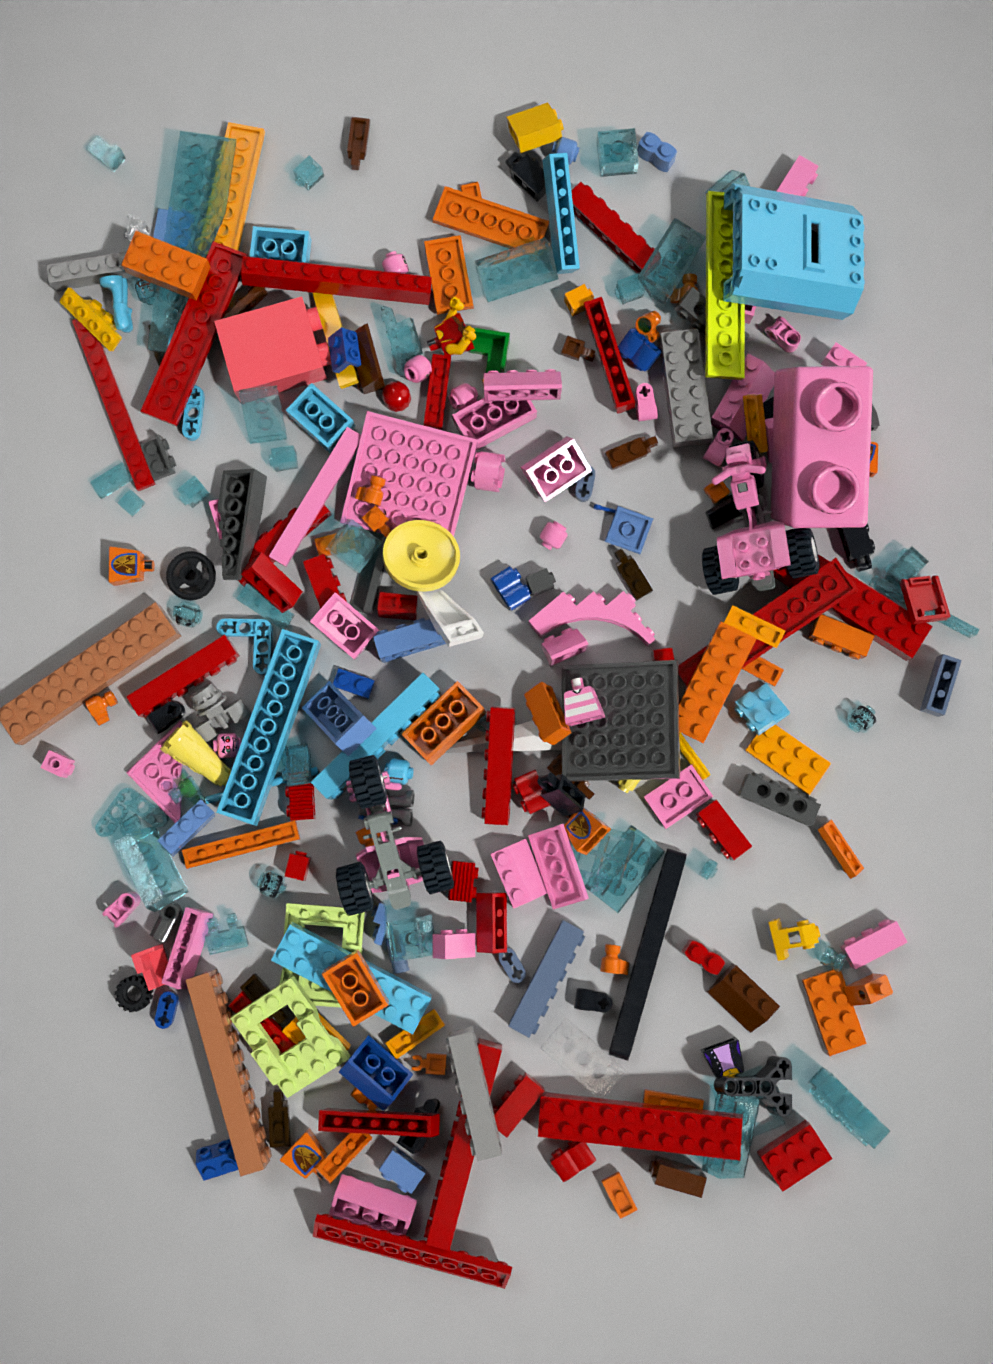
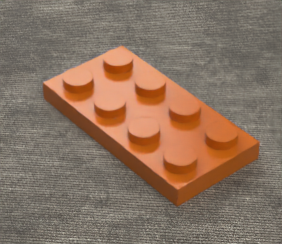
M461 235L424 241L430 277H432L431 284L437 315L448 313L452 309L450 300L453 297L459 298L460 302L463 303L464 308L462 310L473 309Z
M837 967L802 979L828 1056L867 1044L854 1006H850L843 987L846 986L841 969Z

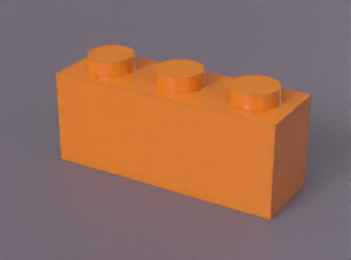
M821 614L815 619L808 638L813 639L812 642L821 646L824 644L828 645L835 652L841 653L843 651L849 654L848 657L859 660L867 656L874 635Z
M541 681L524 694L527 701L526 706L533 715L532 720L538 727V735L543 742L555 745L571 734V730L565 723V716L551 686Z

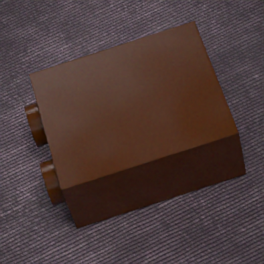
M655 1156L654 1161L651 1160L649 1172L655 1185L702 1198L707 1177L701 1168L660 1156Z

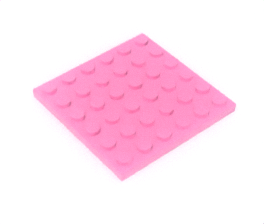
M367 411L340 523L373 531L362 517L375 505L355 499L357 488L370 487L369 481L371 475L386 479L385 485L381 488L383 492L382 502L378 507L390 519L386 524L391 530L408 521L425 520L439 524L454 537L478 440Z

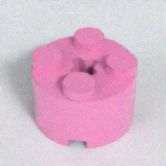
M483 451L480 453L476 452L474 460L476 470L472 471L471 482H474V487L478 490L500 492L499 488L502 487L505 468L501 465L502 462H505V455Z

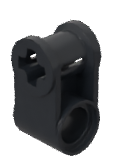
M170 701L150 713L146 719L156 734H160L185 715V707L179 702ZM173 707H177L175 710L176 714L172 713L174 711Z
M577 988L574 1008L606 1013L612 1008V999L606 993ZM602 998H606V1001L609 1002L604 1008L598 1003V1001H602Z

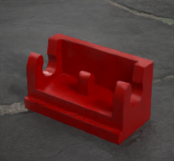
M379 593L377 609L379 617L417 620V595Z

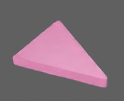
M179 721L126 772L174 823L181 818L182 764L170 755H166L160 748L164 746V742L178 727L182 726V721Z

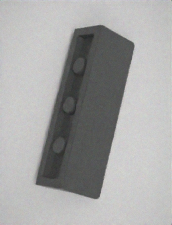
M372 537L368 539L351 604L358 612L373 615L385 569L383 547L386 538L382 537V540Z

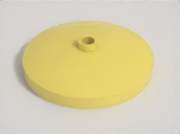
M425 520L408 521L394 528L385 540L383 547L384 567L396 583L407 589L421 592L439 589L449 583L458 570L460 562L459 546L453 535L439 524Z

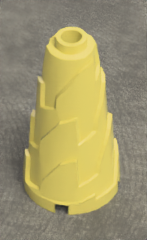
M185 720L182 726L178 727L164 742V746L160 750L181 764L186 765L194 772L201 774L216 786L219 785L221 787L224 785L226 787L231 770L218 758L214 750L192 725Z

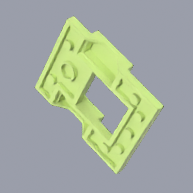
M286 903L284 935L291 922L304 928L305 925L343 927L342 948L350 952L358 949L362 955L365 912L348 916L343 907ZM282 966L280 984L294 975L315 1006L341 1007L332 992Z
M294 975L230 1018L253 1050L250 1054L272 1085L277 1084L287 1098L347 1061L351 1056L341 1041L330 1035L322 1025L316 1006ZM288 1005L299 1020L297 1025L306 1038L281 1053L260 1022Z

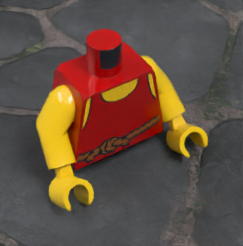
M453 297L450 300L452 309L449 310L446 318L434 327L437 337L427 341L431 352L442 348L444 355L448 357L451 355H461L465 351L475 349L472 343L476 339L475 329L469 325L465 326L460 313H457V311H461L464 308L463 303L457 297Z

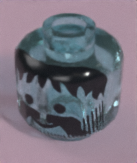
M182 601L178 606L174 607L173 617H175L178 625L193 628L201 623L203 610H200L198 604Z
M857 705L848 714L847 724L856 733H866L876 723L874 715L876 712L869 705L866 707Z
M268 870L259 877L257 887H259L261 894L275 899L279 894H284L287 884L284 883L285 877L283 875Z

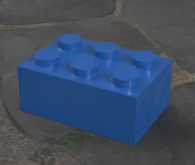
M369 1035L338 1071L382 1111H385L413 1076L411 1071Z

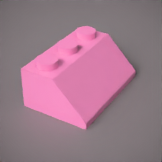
M568 436L520 467L529 483L544 502L592 471L575 440Z
M526 839L491 853L513 909L547 894L542 875Z

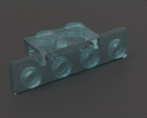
M382 306L381 318L386 325V335L392 347L391 353L397 364L396 370L400 377L406 378L404 374L405 363L414 356L423 354L414 320L409 317L397 323L393 309Z

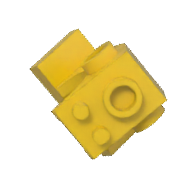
M780 918L769 921L778 961L786 960L789 957L788 949L796 947L810 949L815 947L814 944L819 943V928L814 923L809 922L808 919L797 921V926L782 928ZM799 931L801 941L790 943L788 933Z

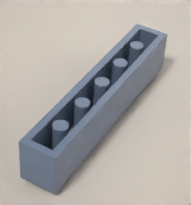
M562 919L509 1021L508 1027L530 1038L531 1034H536L540 1026L537 1023L540 1016L544 1017L549 1008L547 1003L550 998L554 999L558 991L555 988L558 981H563L567 974L565 970L567 964H572L576 953H574L576 946L580 947L585 939L582 929Z

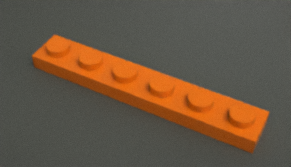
M294 820L183 849L182 853L186 869L296 841L300 839L297 822Z

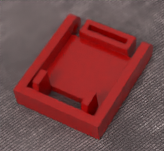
M938 575L932 577H913L900 581L911 624L943 621L951 617ZM926 611H935L936 614L924 616Z

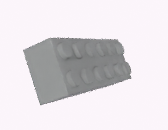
M698 329L663 332L660 334L658 342L659 349L662 351L660 357L673 449L708 445L713 440L699 331Z
M473 1026L451 1031L445 1043L447 1052L452 1053L453 1057L450 1061L452 1073H457L455 1086L457 1094H462L460 1107L462 1114L467 1115L465 1128L467 1135L472 1136V1139H470L472 1156L476 1155L477 1162L501 1156L502 1145Z

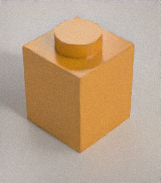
M585 284L564 295V302L572 317L585 311L584 302L594 299L593 292L590 288L587 289Z

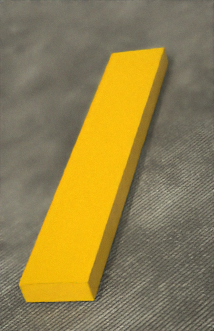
M313 293L328 345V338L342 327L333 295ZM349 365L340 373H336L341 389L359 383L353 365Z

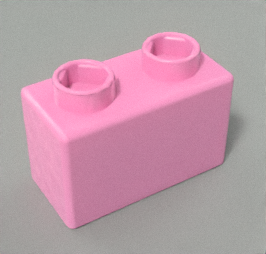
M870 366L792 367L776 370L774 374L772 520L784 522L785 525L792 528H861L866 526L868 521L873 369Z

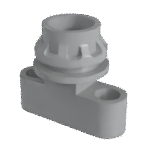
M212 683L203 686L190 696L193 701L194 710H199L197 716L206 715L208 717L194 727L206 742L216 737L222 729L228 728L233 722L235 724L250 714L241 698L224 707L222 703L227 698L225 695L221 696V690L214 688Z

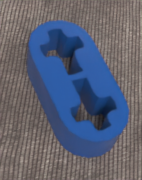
M166 991L159 998L155 1015V1024L158 1028H168L174 1022L179 1002L178 994L174 991ZM171 995V999H173L174 1002L170 1003L169 1007L166 1008L167 1001L165 1000V998ZM165 1011H167L166 1018L169 1019V1022L162 1024L163 1021L160 1020V1017L164 1016Z

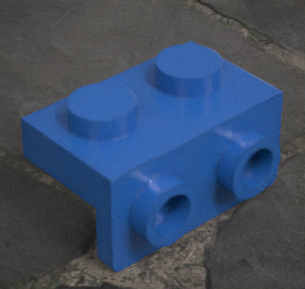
M341 327L328 338L332 371L340 373L349 365L356 367L361 365L357 333Z
M230 1139L196 1150L195 1164L203 1181L238 1170Z

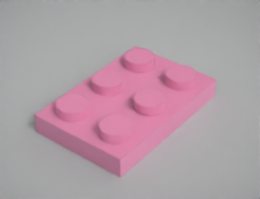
M691 764L680 772V779L667 780L643 798L663 827L667 829L714 796Z

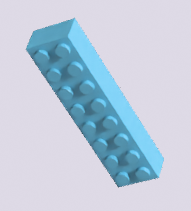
M422 673L372 722L377 729L349 756L342 751L311 783L326 799L337 800L344 793L342 789L346 786V781L351 780L349 762L370 755H374L379 759L386 752L384 748L388 744L392 746L400 738L398 734L402 730L405 731L416 717L419 718L426 711V707L430 703L433 704L440 698V689Z
M291 922L271 961L332 992L322 976V972L352 952ZM365 960L389 1000V1005L375 1013V1015L413 1034L432 999V994Z

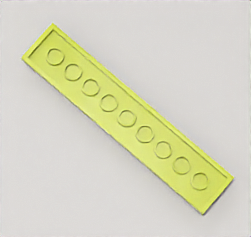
M708 191L706 194L705 377L743 380L745 378V304L723 301V283L733 276V209L731 211L725 210L724 192Z

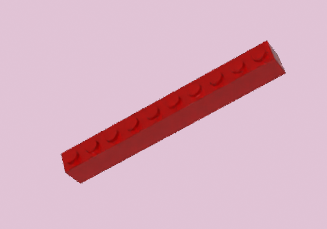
M243 256L241 268L242 285L423 305H429L432 277L246 256Z

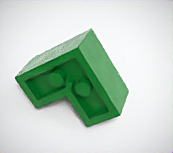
M474 328L476 339L472 343L475 349L470 350V353L488 356L486 373L488 371L505 373L510 333Z

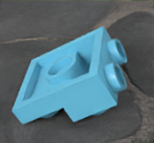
M767 683L735 701V712L740 718L744 717L751 732L755 731L758 736L790 714V711Z

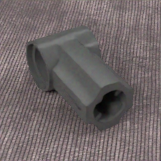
M173 902L161 907L160 915L150 936L162 942L167 941L177 918L180 917L182 912L179 904ZM170 906L175 910L173 917L167 914V909Z

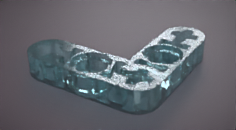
M124 788L118 793L97 822L95 830L101 837L111 836L130 810L154 827H164L169 821V816L136 790ZM131 792L132 800H127L124 805H127L126 808L118 804L119 801L124 802L126 799L125 793ZM142 802H146L149 806L146 813L139 811V805ZM115 807H119L122 811L121 816L118 818L112 816V810ZM152 811L155 815L162 814L163 822L156 823L157 819L154 816H150L149 818L147 816H149L152 813ZM110 820L116 822L115 824L110 823L108 825L109 832H102V825H107Z

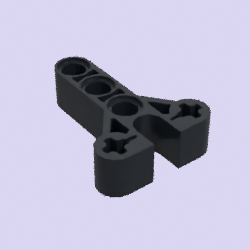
M771 1056L768 1058L766 1065L756 1075L719 1076L714 1081V1089L718 1094L727 1096H756L766 1105L770 1114L787 1117L792 1111V1094L777 1092L776 1083L779 1080H792L791 1061L785 1057Z

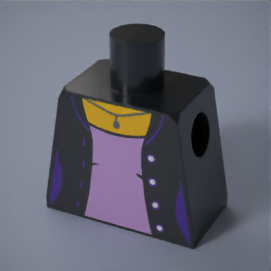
M736 1037L700 1049L716 1078L719 1076H737V1074L744 1072L740 1043Z

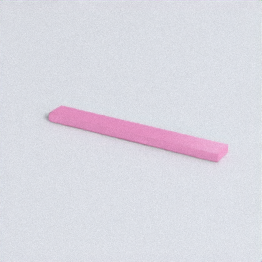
M348 427L346 428L270 553L269 557L287 567L357 451L361 434Z

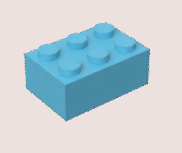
M253 226L250 257L309 263L312 243L309 231Z
M312 383L286 409L288 416L329 453L333 451L347 427L352 430L356 427L353 419Z

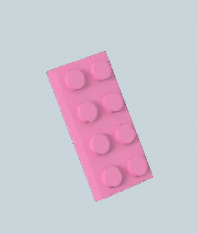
M564 824L528 835L553 910L589 899Z

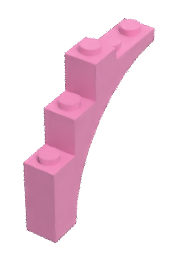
M563 591L528 622L540 638L551 630L567 623L597 620L612 623L636 635L646 646H649L655 640L653 637L655 635L648 626L644 627L641 623V617L636 612H631L636 606L634 603L636 601L630 593L626 594L624 591L607 605L604 604L606 601L600 593L596 594L594 591L578 605H575L576 601L569 593L566 595Z

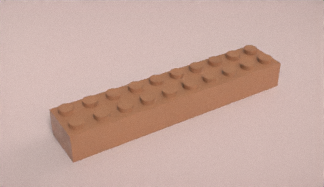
M155 602L1 707L0 722L15 744L24 745L83 705L86 700L96 696L182 636L163 608Z
M217 969L186 979V984L241 1177L264 1170L272 1154L270 1147L266 1146L264 1140L266 1138L265 1129L263 1126L261 1127L259 1122L261 1118L260 1110L258 1107H255L253 1101L255 1093L248 1083L250 1075L248 1069H244V1054L237 1044L239 1036L237 1031L233 1030L230 1019L233 1015L231 1011H228L226 1005L228 997L221 987L223 979L221 974L217 973Z

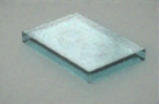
M277 385L239 390L249 443L287 440Z

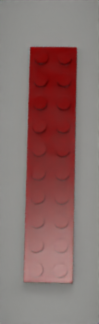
M213 241L206 257L211 266L197 301L190 298L187 301L140 411L142 414L173 426H178L217 334L214 321L224 317L241 278L243 256L249 257L248 254Z
M834 558L819 568L818 574L807 576L752 615L785 630L780 641L782 642L857 591L858 588L838 559ZM756 639L742 668L773 647ZM707 646L678 665V674L686 686H688Z
M329 1214L316 1215L313 1237L503 1289H505L511 1276L512 1266H508L503 1261L493 1262L488 1260L487 1257L471 1256L462 1250L457 1252L443 1250L426 1245L427 1241L412 1240L407 1235L397 1236L391 1234L388 1230L381 1229L379 1231L372 1229L371 1226L366 1224H353L348 1219H334Z

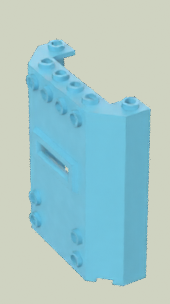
M735 183L724 191V209L730 211L733 209V276L723 283V301L844 320L854 313L865 284V244L863 242L865 227L863 215L854 206ZM811 223L818 224V263L811 262Z

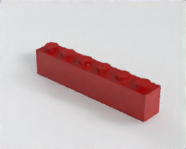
M580 182L571 190L574 214L642 279L659 265L661 258L659 252L655 248H651L643 236L637 235L629 223H624L615 210H611L601 197L598 198L593 193L590 186Z
M599 297L584 302V310L616 412L618 414L634 409L635 399L603 298Z
M323 505L305 537L332 515L325 505ZM295 507L290 510L284 520H278L273 525L274 528L272 530L266 531L259 536V540L254 544L249 561L262 552L272 563L276 562L269 555L298 508ZM243 576L241 580H238L244 587L249 584Z
M223 635L126 697L139 717L146 718L150 713L170 702L176 696L181 697L188 693L187 689L190 687H197L204 683V679L209 675L212 677L220 673V669L225 665L231 666L237 662L236 658L240 657L229 637Z
M492 706L490 711L487 710L486 721L490 722L489 730H486L485 740L489 742L488 749H485L484 759L488 761L487 769L484 768L483 779L487 780L486 788H483L482 798L486 799L485 807H482L481 815L482 819H485V824L508 826L510 823L515 707Z
M327 1108L319 1110L318 1131L431 1138L439 1135L440 1114Z

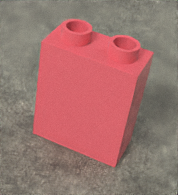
M302 296L214 321L233 390L241 404L327 379L324 366L331 365L327 342L317 344L314 331L323 329L317 307L307 309Z

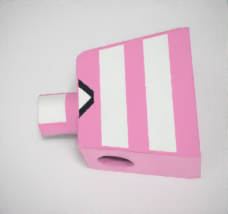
M582 678L572 679L573 690L564 693L565 723L568 726H574L606 718L594 688L591 686L584 687Z

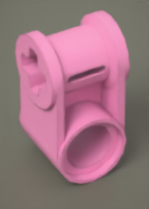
M778 316L776 322L771 327L765 329L767 336L775 341L785 352L792 353L798 348L801 335L785 318ZM787 339L794 340L795 344H790Z
M642 383L635 392L638 422L658 418L653 388L648 383ZM641 391H644V393L647 394V396L644 397V395L641 394Z
M727 428L721 429L709 445L703 459L720 467L726 456V449L729 448L734 439L733 432ZM723 435L726 436L725 442L721 441Z
M136 892L124 893L108 906L102 915L104 917L107 916L114 923V927L117 928L139 906L140 896ZM127 896L132 898L131 906L126 903Z

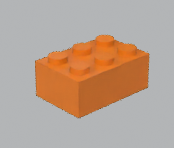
M358 949L323 970L322 976L353 1027L389 1005L387 996Z

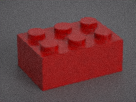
M806 1119L757 1151L760 1159L782 1192L833 1159Z

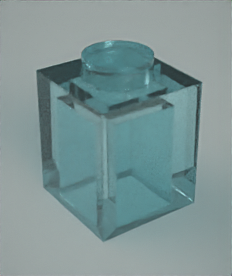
M310 155L293 170L296 183L301 188L304 186L308 191L324 177L322 167Z
M637 273L618 280L614 291L617 299H620L622 304H626L643 297L645 288Z
M294 445L271 448L272 455H269V462L276 472L298 469L297 453Z
M195 475L177 489L181 494L178 496L185 506L189 504L192 508L210 495Z

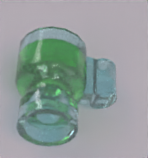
M191 775L181 780L177 788H172L168 791L175 804L182 801L183 797H186L193 805L200 799L202 801L205 800Z

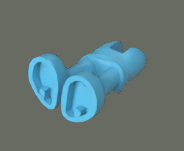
M119 275L101 277L99 279L100 285L108 288L113 295L114 325L116 329L125 333L131 332L133 330L132 309L128 307L127 279Z

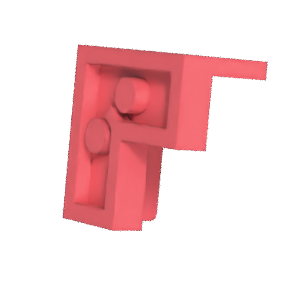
M163 944L131 955L137 974L143 973L149 991L165 985L162 984V979L169 960Z

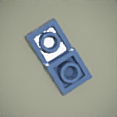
M380 902L379 906H374L371 915L374 917L373 922L380 924V927H375L372 936L375 938L374 943L378 945L383 944L387 927L385 903Z

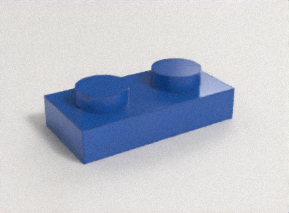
M338 668L333 685L338 689L369 699L375 680Z

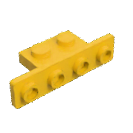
M67 288L60 299V303L109 351H114L122 339L116 332L114 316L106 312L99 301L95 299L83 300L72 288Z

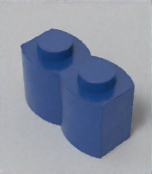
M635 328L630 329L618 345L620 355L625 359H631L634 367L639 371L649 370L662 353L654 343L650 342Z
M509 566L493 576L491 582L512 612L531 599L530 594L532 593L526 584L523 585L520 582L521 575L516 568L512 569Z

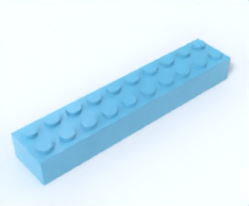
M282 629L216 813L255 826L258 825L321 647L318 640Z

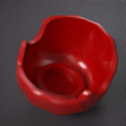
M393 381L384 386L382 398L389 410L399 412L409 406L411 394L406 384L400 381Z

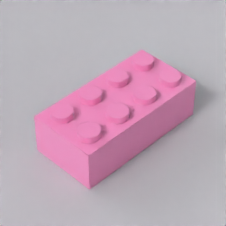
M484 398L456 412L452 415V418L460 435L478 440L476 448L478 450L536 419L537 410L531 400L484 402Z

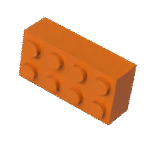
M135 231L121 264L127 274L197 301L211 267L208 260L204 257Z
M457 681L401 735L432 766L487 712Z

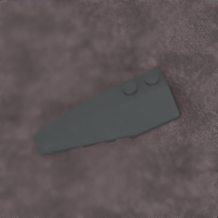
M256 469L224 470L222 473L218 513H220L221 517L219 529L222 531L220 546L223 548V555L221 556L223 580L242 579L241 573L248 564L254 548L263 510L267 476Z

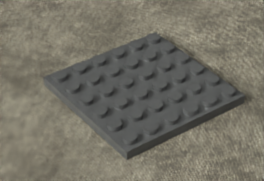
M677 660L562 666V711L564 716V693L573 690L572 679L582 678L584 687L591 686L594 688L606 717L569 726L571 734L562 739V774L571 782L680 779Z

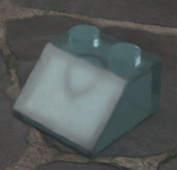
M432 915L386 922L392 962L433 955V934L435 933Z

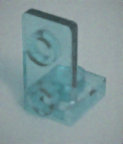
M98 135L86 147L89 153L113 172L126 159L122 150L116 144L111 146Z

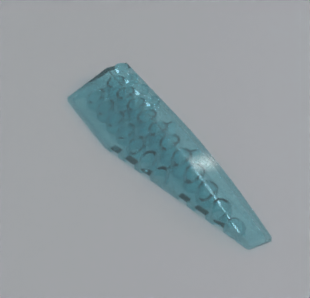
M180 131L164 242L201 257H207L226 214L236 139ZM157 285L147 346L148 350L166 353L189 299L188 297Z

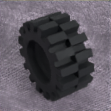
M132 975L120 981L114 994L117 995L115 1001L119 1002L118 1006L123 1007L124 1011L137 1012L150 1004L154 991L148 990L145 979L141 975ZM131 986H137L141 990V997L138 1001H132L127 996V991Z

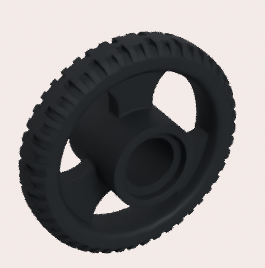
M188 551L172 559L167 567L166 581L170 590L177 597L193 601L205 597L212 590L216 581V571L210 559L199 552ZM183 560H187L188 565L181 568L179 576H173L177 565ZM200 561L208 569V580H203L202 573L197 569V564ZM190 572H195V577L192 580H187V575ZM185 583L190 587L198 586L199 592L189 594L180 591L179 588Z

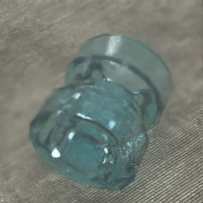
M827 946L820 964L824 966L829 965L833 970L840 972L847 954L838 953L834 948Z

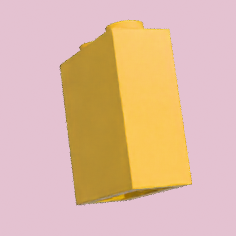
M548 102L507 116L509 133L520 153L557 141L562 137L563 123L561 119H558L556 110L552 109Z

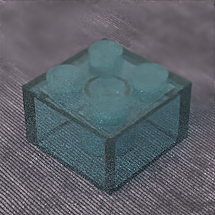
M635 128L598 131L597 152L600 177L637 174L639 160Z
M347 519L325 550L354 572L360 573L382 542L353 519Z

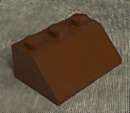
M367 323L355 330L358 338L361 365L359 367L354 366L355 371H358L359 375L358 389H362L364 394L382 390L385 386Z
M734 963L706 991L750 1033L768 1021L780 1007Z

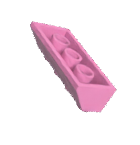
M747 354L745 357V378L731 382L711 419V425L719 430L723 428L730 429L734 437L743 442L747 435L743 395L762 394L764 403L774 386L775 372L764 361Z
M548 369L545 372L509 370L507 373H499L498 371L484 373V402L561 399V371L556 372L554 369Z
M342 1174L329 1215L338 1219H348L357 1225L366 1224L375 1230H388L391 1234L397 1236L406 1235L417 1200L408 1195L395 1193L391 1189L375 1186L371 1182L358 1180L351 1175L346 1176Z

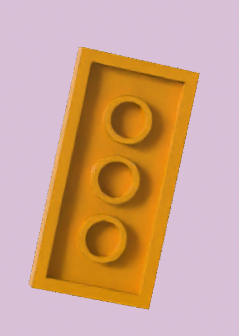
M777 725L772 726L759 736L756 734L745 750L807 795L812 793L831 765L829 761Z

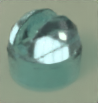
M484 715L475 724L476 728L481 732H486V728L489 729L490 722L486 721L487 715Z

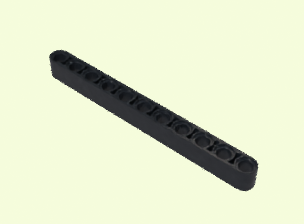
M669 848L666 850L609 1048L610 1056L629 1060L685 865L686 853Z

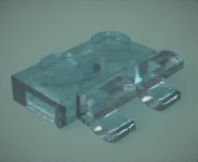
M236 913L228 914L226 920L229 929L219 931L217 917L210 918L209 922H207L210 933L205 935L209 955L248 946L245 927H238Z

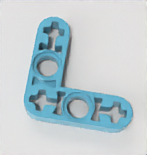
M196 385L191 394H195V391H197L200 396H196V399H194L190 395L184 409L182 433L190 441H195L200 437L205 400L203 390ZM191 409L198 410V415L195 418L189 417ZM190 422H193V429L196 431L192 435L187 432V430H191Z
M221 619L217 623L216 628L222 636L254 637L253 669L260 675H266L272 658V624L265 619ZM225 623H227L228 626L235 627L237 633H234V629H227L225 633L221 626H225ZM248 623L250 630L247 633H241V624ZM263 624L269 627L268 630H265V637H269L268 640L264 638L258 639V636L262 637L263 633L259 630V627H262ZM261 642L268 644L266 652H259L258 645ZM258 655L268 656V658H264V664L267 665V668H264L263 671L258 668L262 661L261 658H257Z

